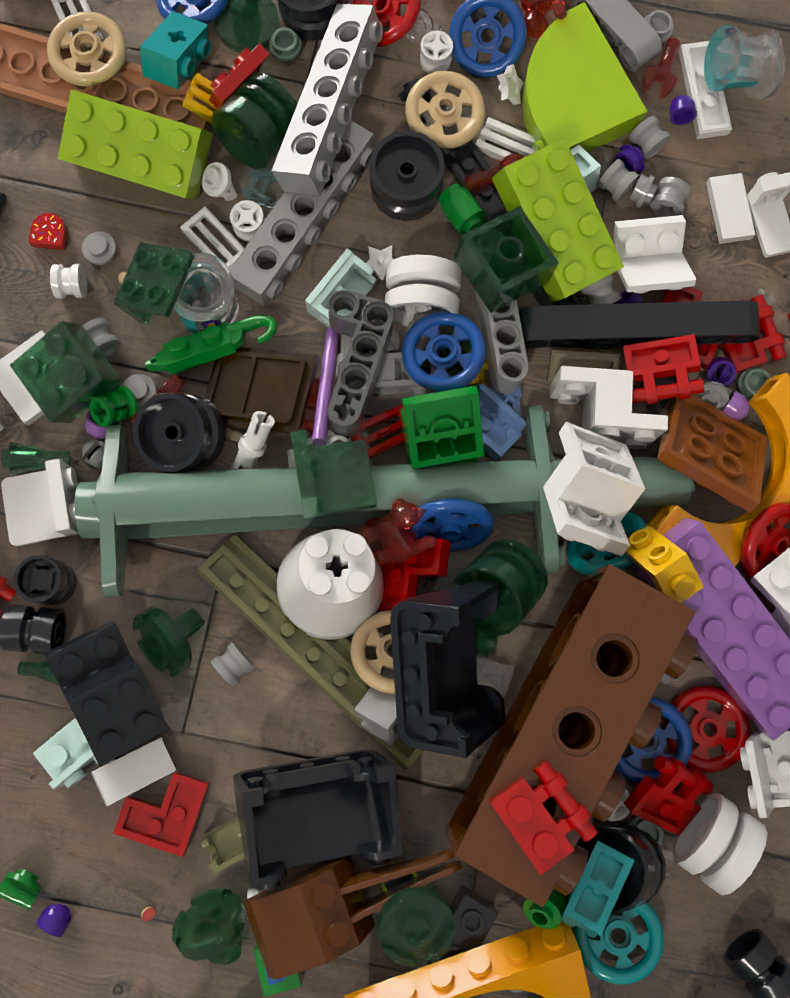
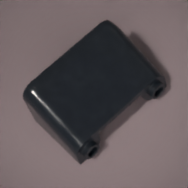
M474 581L409 597L393 607L390 622L397 728L401 739L408 746L467 758L506 723L505 704L501 694L493 687L478 684L475 617L487 618L494 614L500 606V582Z
M357 750L250 769L236 773L233 776L234 794L247 876L252 888L257 887L262 890L278 887L280 881L286 878L287 868L359 854L363 859L369 860V863L372 865H384L389 863L391 858L403 856L395 764L375 750Z

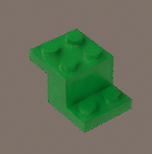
M476 386L402 398L403 409H400L406 456L407 463L412 465V469L449 462H478V457L484 456L479 392Z

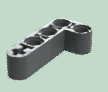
M348 290L336 291L328 300V316L331 328L339 334L353 337L328 406L331 431L335 435L345 438L354 436L361 427L392 336L394 315L392 307L388 303ZM342 309H348L352 313L346 316H342L337 314L336 312ZM374 319H381L385 321V323L380 326H375L371 324L370 321ZM369 349L374 351L375 354L371 357H363L358 353ZM354 380L365 384L360 389H351L347 386L348 383ZM347 403L350 405V416H347L345 421L339 420L345 414Z

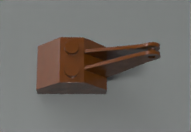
M452 848L357 873L349 855L325 860L281 882L278 887L264 890L242 901L268 977L280 979L327 964L359 946L376 926L372 913L433 881L459 871L463 867L461 861H453L438 866L366 900L363 888L425 870L455 857Z

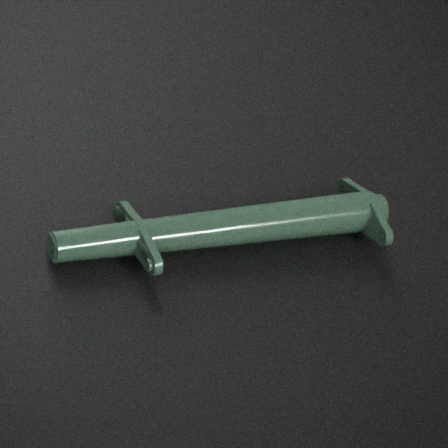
M541 404L527 405L525 408L528 460L449 462L412 469L411 464L128 473L126 429L123 424L109 425L105 433L101 475L97 481L80 482L77 485L74 501L75 520L78 533L82 539L100 538L101 584L105 597H120L123 595L128 540L409 521L411 515L419 507L432 501L448 498L466 499L479 503L492 516L533 513L540 570L542 574L558 573L559 566L565 565V550L563 544L558 545L557 530L543 486L562 459H555L546 434L550 430V416L548 411H543ZM632 457L646 489L630 509L686 505L689 503L691 496L695 493L694 480L677 470L670 469L663 462L657 460V457Z

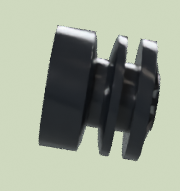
M619 824L596 829L598 831L597 835L589 841L584 842L582 838L578 840L576 845L588 851L587 862L597 841L635 860L611 914L622 913L648 903L660 892L666 878V861L660 845L648 832L637 826Z

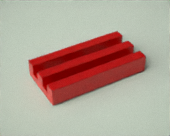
M402 404L363 421L359 431L354 436L347 438V440L351 438L354 442L352 444L354 451L359 450L361 453L359 459L362 463L405 442L404 434L401 433L370 449L367 446L402 429V419L364 438L360 435L364 431L397 416L401 418L400 409H403Z

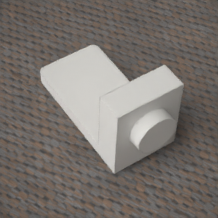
M771 172L761 176L747 194L752 221L763 256L766 258L790 252V220L783 201L790 192V172L779 175L777 172Z

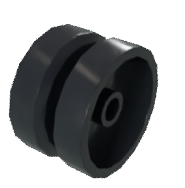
M277 0L280 16L285 27L292 29L300 38L305 40H323L336 5L349 4V0Z
M410 130L393 132L381 139L372 152L369 164L372 199L379 210L392 219L401 221L421 219L431 213L439 202L438 199L442 192L445 170L442 151L431 138L423 133Z
M160 393L148 399L138 410L133 424V441L141 458L149 466L162 472L200 470L211 465L221 454L226 441V425L221 412L210 400L198 395Z

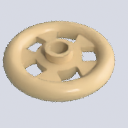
M78 12L65 17L54 27L47 42V57L54 72L64 81L77 86H95L108 81L121 69L127 54L126 39L121 28L111 18L97 12ZM79 27H83L85 30L77 32L73 37L69 34ZM100 29L109 34L104 41H101L95 35ZM70 47L72 57L62 59L61 49ZM104 51L112 53L106 64L100 61ZM78 65L91 66L90 72L77 71Z
M437 71L422 77L411 88L406 100L405 114L412 131L423 133L431 138L440 149H452L468 143L480 131L485 118V104L480 90L470 79L452 71ZM448 85L461 90L459 97L445 92ZM429 89L437 94L431 99L430 103L422 98ZM447 105L451 107V110L443 111L440 106ZM462 105L472 106L471 118L461 117ZM427 112L434 122L428 127L423 124L420 118L421 115ZM456 124L457 133L444 135L442 126L449 127Z
M386 610L373 614L361 623L352 638L350 655L355 671L367 685L383 693L395 694L394 679L380 675L382 667L394 670L393 657L387 652L392 648L391 634L380 638L376 630L382 626L391 625L390 616L392 610ZM365 646H376L377 660L366 659Z

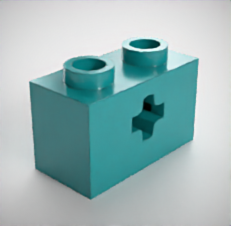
M172 11L140 46L142 76L179 89L188 78L193 76L195 69L210 55L211 41L208 40V24Z

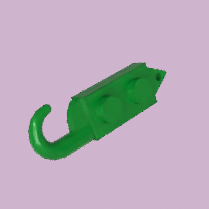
M259 314L231 324L225 322L217 326H209L202 331L185 337H177L163 344V349L145 362V366L148 371H169L173 375L236 353V349L244 342L246 332L267 327V331L257 338L258 343H264L274 337L278 325L275 319L269 315Z

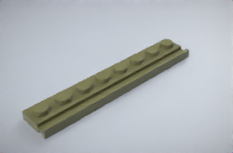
M236 534L198 567L197 572L401 767L407 770L424 750L408 746L401 739L400 735L393 745L390 746L360 725L363 720L355 715L354 709L370 689V686L359 677L353 667L350 655L351 643L345 637L341 639L315 638L307 635L306 632L294 625L284 615L279 605L276 590L278 574Z

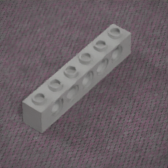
M337 4L271 170L282 190L286 193L321 196L325 183L330 179L333 161L341 149L342 137L347 125L352 120L355 102L362 93L364 78L367 70L372 66L373 54L383 36V26L381 21L378 20L373 5Z
M352 120L347 125L342 137L341 149L336 154L331 167L330 179L326 182L331 184V186L323 189L321 196L283 193L228 271L227 276L232 287L264 307L270 299L275 300L279 296L284 286L283 281L288 273H294L303 258L302 253L308 245L313 246L321 233L320 227L326 219L331 220L339 208V200L345 192L348 194L352 191L358 179L357 174L361 168L369 166L374 150V134ZM339 157H346L349 159L348 161L342 163L335 161ZM306 208L313 211L306 216L298 214L300 210ZM284 235L294 236V239L290 242L283 243L279 241ZM266 261H273L276 263L275 266L269 270H263L260 268V266Z

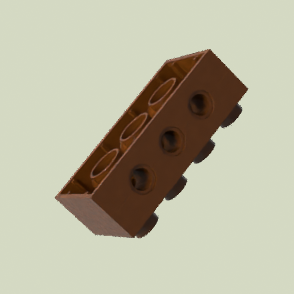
M611 564L579 578L506 714V723L498 729L445 828L455 857L544 908L553 889L565 896L573 891L583 874L588 859V851L576 845L580 838L576 829L571 830L565 835L574 851L540 876L489 800L522 776L530 787L534 786L535 789L543 782L534 769L542 762L548 760L556 773L561 772L568 781L566 787L579 805L584 804L593 817L605 822L616 809L625 789V778L614 773V770L627 744L639 750L643 749L654 735L660 723L662 708L650 700L663 674L673 679H678L685 672L698 647V638L687 633L686 630L696 611ZM597 652L601 656L600 667H598L596 660ZM565 716H567V729L565 733L561 737H559V724L561 720ZM553 796L542 803L554 821L565 815Z

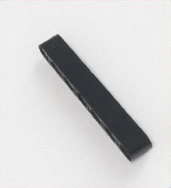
M755 301L529 306L519 310L525 348H551V346L568 348L616 347L695 334L697 345L741 344L757 341L761 337L759 305Z

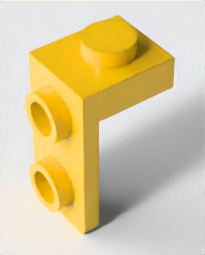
M646 526L629 537L628 542L630 546L624 554L650 574L660 592L682 603L704 588L687 553L654 528Z

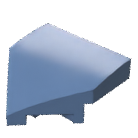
M479 384L477 390L480 401L483 448L492 459L499 461L522 436L521 431L526 426V422L521 414V386L513 393L502 394L494 388L486 387L485 384Z

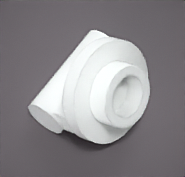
M219 162L209 164L202 175V187L205 193L212 197H224L226 201L234 200L237 197V193L231 181V173L228 167Z

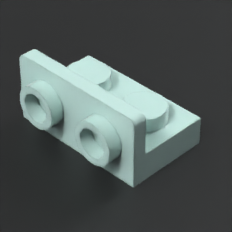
M75 718L33 752L34 756L53 779L49 783L53 790L64 785L67 789L71 788L86 776L84 768L93 761L98 764Z

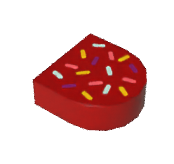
M43 213L33 220L28 243L32 247L65 250L68 229L57 214Z

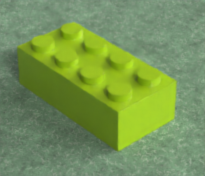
M71 89L58 159L176 196L198 200L202 185V175L206 167L213 133Z
M565 137L504 167L492 177L494 185L551 303L564 299L624 267Z

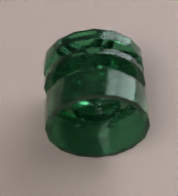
M254 73L244 81L243 85L235 90L233 96L227 98L213 112L211 118L213 130L222 145L238 161L250 168L262 169L278 155L297 107V102L290 92L276 79L263 73Z
M500 539L491 542L454 580L453 587L481 580L500 582V606L498 610L487 618L475 617V629L487 635L501 636L511 633L529 614V611L544 596L548 585V577L542 560L529 546L516 540Z

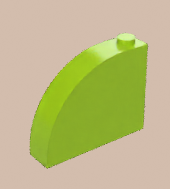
M585 2L558 17L542 34L532 52L523 86L522 111L527 132L535 139V142L532 143L534 152L565 137L570 150L579 144L588 153L631 133L643 122L646 116L647 109Z

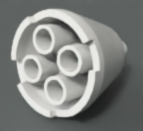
M341 529L326 530L306 537L295 544L286 554L278 571L277 598L284 615L294 625L306 632L307 635L319 639H341L353 635L361 623L373 614H376L383 597V573L378 560L363 536ZM332 564V570H327L326 568H329Z

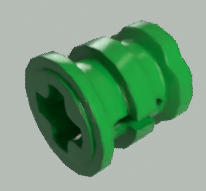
M120 386L116 387L114 391L104 393L102 396L93 397L89 404V409L96 423L101 427H107L112 422L117 423L124 419L130 420L135 418L138 412V403L135 395L128 387Z

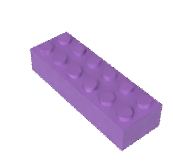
M684 518L663 534V536L687 553L704 588L681 603L696 611L686 632L698 638L696 652L728 694L744 711L754 728L774 741L790 728V639L701 521ZM634 562L631 567L642 582L658 590L650 574Z

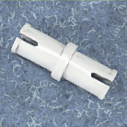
M256 411L253 413L246 434L242 435L238 442L239 451L231 469H239L240 467H243L242 469H254L258 458L265 453L267 448L266 439L275 423L271 415L268 416L266 423H262L266 412Z

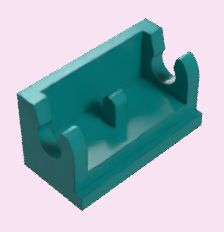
M597 841L563 913L562 922L571 927L579 926L590 937L601 936L635 860Z

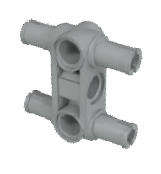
M418 320L410 321L408 324L409 329ZM341 334V353L336 358L337 380L353 338ZM421 336L416 348L426 351L429 338ZM360 351L358 354L363 357H371L375 353L364 354ZM402 352L385 354L372 395L409 394L413 397L435 393L421 387L412 380L405 370ZM428 360L420 366L426 368L430 376L437 370ZM358 380L347 384L351 389H360L365 385ZM347 403L343 416L344 421L347 416H350V405Z

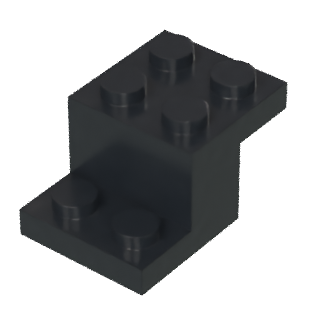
M114 620L43 653L99 766L106 764L169 729L140 665L130 655Z

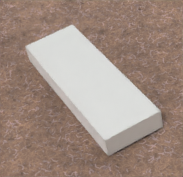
M709 41L682 44L678 50L687 95L696 104L697 116L693 120L697 139L729 135L732 130L724 90L714 92L709 89L705 81L704 59Z

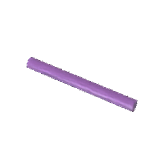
M331 327L326 329L312 444L318 447L325 446L329 425L328 406L332 397L339 333Z

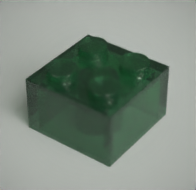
M521 207L461 235L453 257L490 313L548 284L559 264Z
M65 321L58 323L10 364L12 370L50 423H72L89 409V404L93 397L102 396L104 393L110 392L122 382L82 325Z

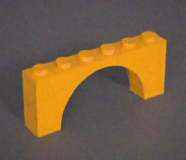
M788 373L767 379L748 402L765 427L771 449L770 473L761 494L760 505L751 513L746 511L740 516L723 523L707 522L692 516L678 505H667L659 509L647 526H651L663 535L684 518L701 521L732 564L736 566L741 561L742 543L753 520L759 513L773 504L780 502L790 503V375Z
M562 920L556 928L544 929L535 926L344 995L345 998H470L493 991L522 990L536 993L544 998H591L580 948L571 927L562 922Z

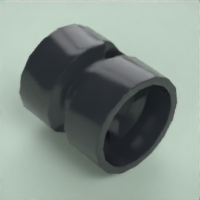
M36 555L23 560L17 567L14 574V587L17 593L27 601L50 606L60 605L73 595L76 588V575L73 569L65 562Z
M10 604L6 607L0 622V647L4 651L27 652L31 648L33 653L43 654L62 645L66 633V615L64 610L40 607L36 612L33 606Z
M760 929L747 931L729 945L723 955L724 962L739 980L745 981V988L753 998H787L790 996V965L784 957L777 955L776 947Z

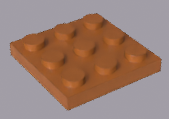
M694 394L690 395V399L679 400L678 397L671 398L667 412L668 430L662 434L657 460L663 462L670 469L677 470L691 478L700 486L706 487L726 498L731 504L738 505L751 513L760 505L767 437L739 420L730 417Z

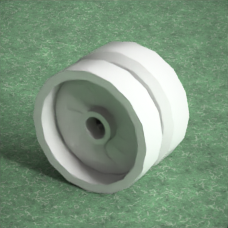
M432 255L402 256L389 262L386 272V287L390 291L385 294V302L392 307L394 313L393 323L409 327L410 321L419 320L430 313L439 311L459 313L460 298L456 295L461 287L462 269L459 265L446 258Z
M713 793L699 803L702 809L681 835H677L672 850V859L692 875L700 873L701 881L723 896L731 894L739 888L752 874L766 847L768 832L766 826L745 812L739 814L737 805L723 795Z

